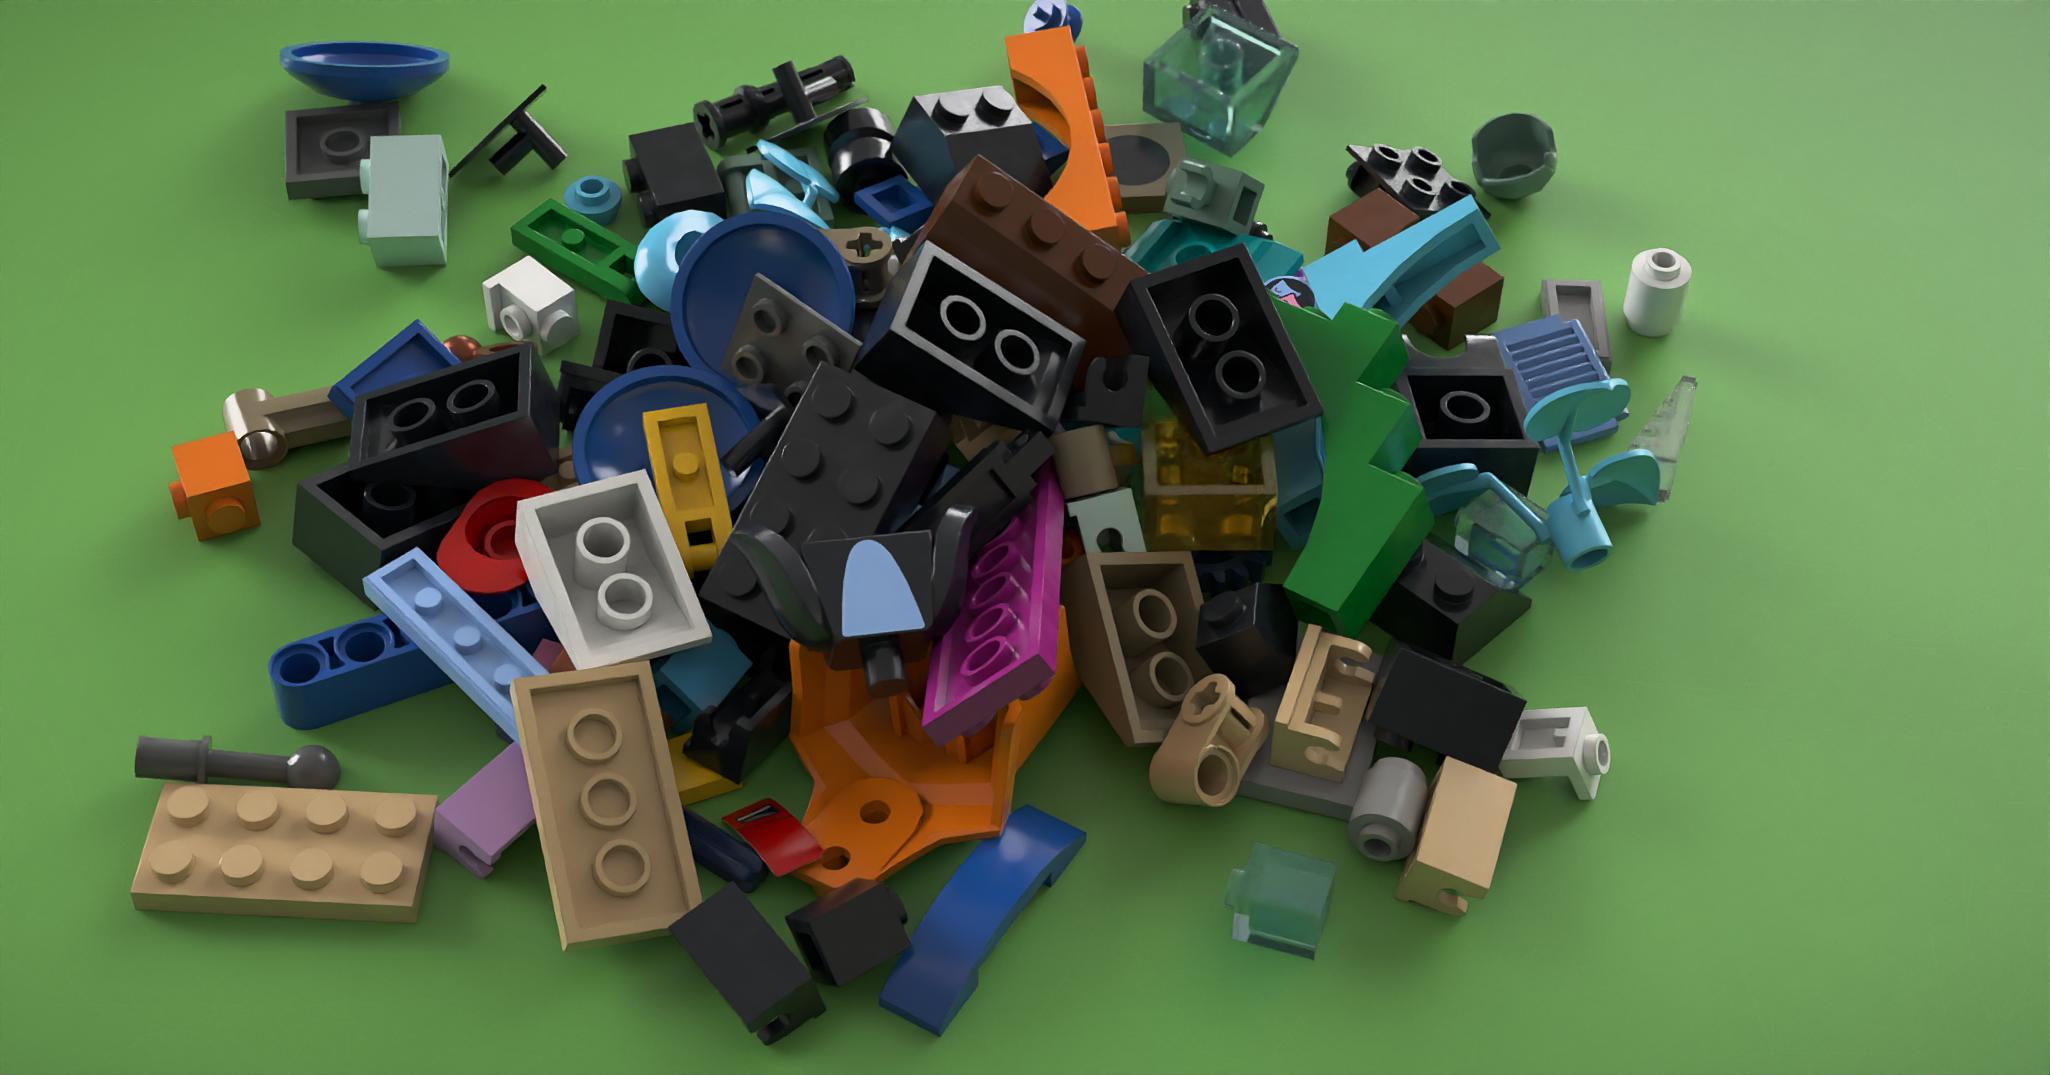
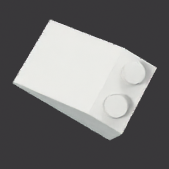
M646 469L517 501L515 529L517 550L534 595L577 670L642 662L712 642L713 635Z

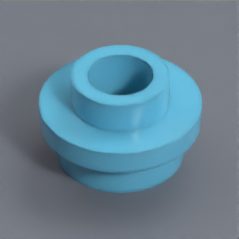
M589 175L569 185L564 193V201L566 207L600 226H605L616 218L622 204V193L620 187L614 181L597 175Z

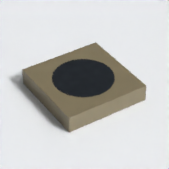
M1180 122L1104 125L1106 142L1109 143L1114 176L1112 177L1117 176L1122 201V211L1118 212L1125 211L1126 214L1164 212L1167 180L1170 174L1177 169L1181 155L1186 156Z

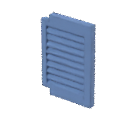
M1555 314L1490 333L1497 339L1506 368H1513L1528 413L1539 401L1556 391L1578 384L1601 382L1610 379L1578 319L1563 323L1559 314ZM1627 408L1610 421L1596 428L1582 432H1573L1571 446L1617 433L1619 427L1617 421L1624 420L1629 416ZM1557 436L1538 441L1544 454L1559 450Z

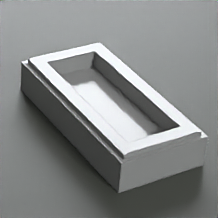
M1542 279L1540 290L1542 318L1559 314L1563 323L1578 319L1605 370L1610 375L1612 356L1601 281Z

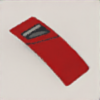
M764 798L721 818L722 821L736 830L753 847L775 876H782L824 856V851L804 826L783 806L771 798Z

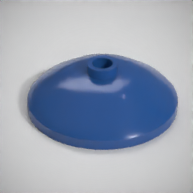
M329 41L298 44L280 50V65L290 76L313 91L325 96L349 101V105L381 103L416 94L439 80L450 68V55L439 49L412 44L375 41Z
M755 211L730 217L707 230L697 239L684 256L673 282L670 315L679 349L692 368L712 373L734 387L737 384H742L723 371L720 366L754 276L758 272L851 335L855 318V292L851 274L845 260L835 245L821 231L807 222L787 214Z
M658 365L637 369L605 385L591 398L583 409L577 421L572 440V459L576 479L579 485L646 469L657 496L643 428V412L707 403L718 460L760 423V420L749 401L734 386L712 373L680 365ZM760 457L738 478L733 477L719 460L731 518L745 506L763 472L764 462ZM705 531L694 532V533H688L687 536H692V535L700 534V533H703V532H705Z

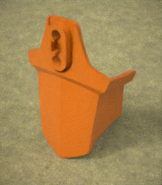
M1059 605L1056 674L1053 675L1048 686L1029 700L1022 701L1017 698L995 712L989 724L978 733L970 737H963L960 734L940 748L922 729L933 640L929 643L925 659L919 662L905 663L909 683L907 690L892 697L877 698L868 694L863 668L834 671L827 666L822 652L808 651L791 638L789 652L793 693L790 733L788 735L790 743L814 783L810 802L801 824L824 851V856L789 873L811 884L814 893L818 897H822L856 877L883 882L914 860L940 845L1000 837L1010 815L1015 773L1083 685L1082 680L1076 673L1070 650L1064 606ZM845 857L849 859V863L847 865L845 863Z

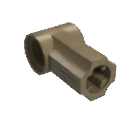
M332 386L276 398L266 390L249 388L235 392L227 398L222 406L226 432L234 430L246 468L253 471L266 470L280 463L288 453V449L351 436L352 421L327 397Z
M1104 424L1079 428L1047 438L1056 450L1052 454V460L1065 501L1119 488L1120 484L1127 483V476L1131 468L1138 464L1133 442H1127L1119 438L1115 431H1106Z

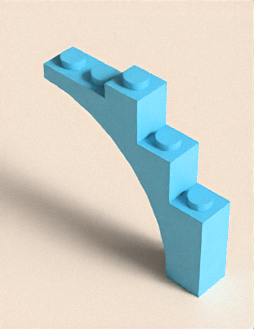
M1470 194L1366 252L1362 250L1355 239L1305 266L1303 270L1320 310L1331 320L1344 302H1347L1367 311L1371 308L1382 310L1392 316L1398 322L1400 328H1402L1423 304L1457 276L1501 248ZM1321 417L1242 445L1265 510L1293 551L1307 544L1321 502L1326 458Z

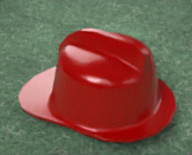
M521 478L497 481L478 491L443 538L436 554L438 567L466 593L479 595L501 594L525 585L529 579L515 544L517 501L554 491L535 480Z

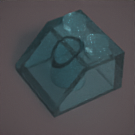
M1209 3L1143 61V111L1164 123L1180 122L1183 133L1232 158L1264 128L1299 57L1300 48Z

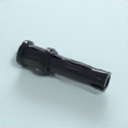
M842 55L798 72L803 86L824 77H832L838 84L839 92L854 87L852 83L855 82L854 71L849 61ZM777 81L758 88L746 84L739 86L734 90L732 96L714 103L707 100L698 102L693 108V119L704 144L709 149L716 150L725 146L727 139L746 131L756 134L765 130L771 119L790 112Z

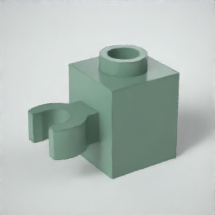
M1181 155L1177 169L1170 174L1166 183V203L1163 211L1185 222L1237 236L1240 233L1249 235L1265 184L1242 171Z

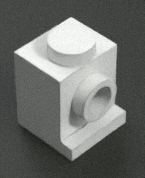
M531 256L525 257L482 283L488 327L494 332L505 328L507 333L516 341H532L537 343L538 353L541 356L564 345L570 339L580 334L574 289Z

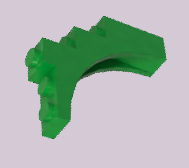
M1267 289L1325 411L1321 416L1326 456L1321 502L1307 544L1282 587L1297 620L1308 625L1321 626V631L1355 640L1436 523L1423 485L1411 475L1401 471L1423 440L1411 403L1400 393L1389 389L1409 362L1410 357L1401 334L1400 325L1392 316L1382 310L1371 308L1367 311L1344 302L1331 320L1317 308L1305 306L1303 309L1282 301L1274 292Z

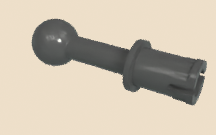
M140 735L135 755V777L142 779L150 778L207 784L208 777L287 783L289 788L332 790L340 778L338 759L329 749L320 745H306L297 749L291 756L214 750L212 749L211 735H204L202 741Z

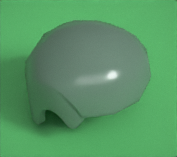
M1511 112L1491 118L1478 128L1472 136V169L1477 184L1486 193L1496 198L1521 199L1542 191L1555 174L1557 150L1553 130L1547 122L1535 114Z

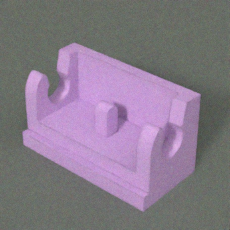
M516 741L510 744L435 809L433 845L443 853L446 851L468 871L482 879L494 870L492 864L501 857V852L536 822L523 753Z

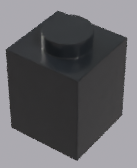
M856 877L784 917L814 981L835 987L843 986L912 947L903 927L908 922L906 909L897 893L891 887L885 886L881 881Z

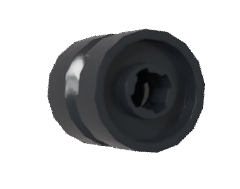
M867 107L853 108L838 114L828 123L823 134L824 149L828 165L832 170L833 186L840 195L839 202L852 213L862 215L868 214L854 202L855 192L898 175H902L908 180L905 168L889 149L896 134L894 125L887 115L879 110Z

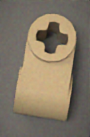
M1217 673L1201 679L1185 696L1180 713L1161 747L1153 755L1149 771L1152 790L1159 799L1166 803L1221 807L1229 803L1237 793L1240 781L1256 751L1267 739L1270 731L1269 718L1261 709L1248 707L1235 695L1234 684L1227 676Z

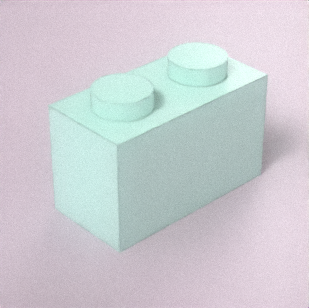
M441 134L371 136L370 159H361L360 161L361 190L363 194H369L368 209L359 210L358 233L361 245L370 246L376 267L446 264L449 164Z

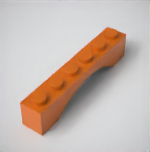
M1070 26L1005 37L1016 104L1027 118L1039 123L1054 134L1070 150L1066 167L1055 186L1043 199L1121 253V248L1131 246L1126 212H1118L1122 211L1120 189L1117 176L1112 177L1114 176L1110 147L1105 138L1101 110L1098 109L1093 78L1090 77L1085 46L1074 47Z

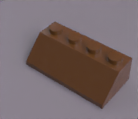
M977 154L949 182L902 266L928 240L1086 340V345L1072 381L1074 388L1084 393L1087 371L1096 357L1117 358L1128 357L1133 354L1114 314V309L1130 280L1150 273L986 158Z

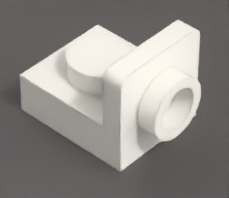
M1587 707L1523 710L1499 764V768L1504 779L1569 776L1579 800H1594L1601 774H1606L1609 770L1610 747L1606 736L1598 733Z

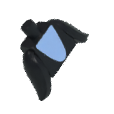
M954 504L939 522L933 541L930 530L800 543L799 553H797L779 534L765 526L755 524L733 533L729 538L749 564L770 609L786 633L808 651L822 652L827 666L834 671L863 668L868 694L872 697L887 698L907 690L909 683L905 663L919 662L925 659L930 641L944 636L960 615L966 593L971 533L981 510L977 507Z

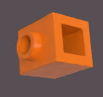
M234 430L171 447L179 481L168 483L178 520L191 517L198 542L261 525L251 480Z

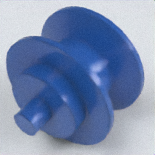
M1037 0L1030 7L1025 17L1024 33L1070 26L1074 43L1082 29V14L1077 7L1067 4L1066 0Z

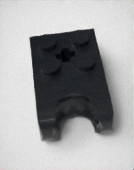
M1402 334L1410 360L1389 389L1400 393L1411 403L1423 440L1401 471L1416 479L1436 469L1456 464L1472 463L1475 464L1479 474L1490 472L1496 476L1525 505L1540 447L1538 441H1530L1525 433L1524 421L1528 412L1513 368H1506L1495 336L1493 334H1464L1466 346L1464 352L1455 357L1438 358L1428 356L1416 350L1406 334ZM1487 489V492L1482 497L1468 505L1494 506L1507 504L1495 492Z

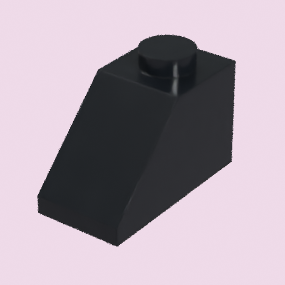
M1257 582L1235 592L1228 591L1218 594L1209 602L1200 605L1195 649L1214 674H1223L1232 681L1235 686V695L1241 700L1286 684L1290 679L1296 659L1299 620H1297L1282 587L1283 584Z

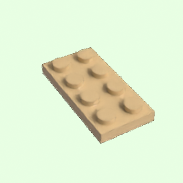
M642 661L513 678L509 690L563 953L672 935L668 926L701 904L703 900L650 662Z
M164 782L130 891L135 910L416 924L433 850L435 809L439 806L438 795Z

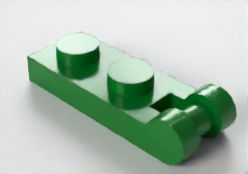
M552 198L510 227L512 243L515 247L609 300L641 307L644 304L645 295L639 289L634 272V262L638 246ZM627 272L630 275H632V277L629 279L625 277L623 274Z

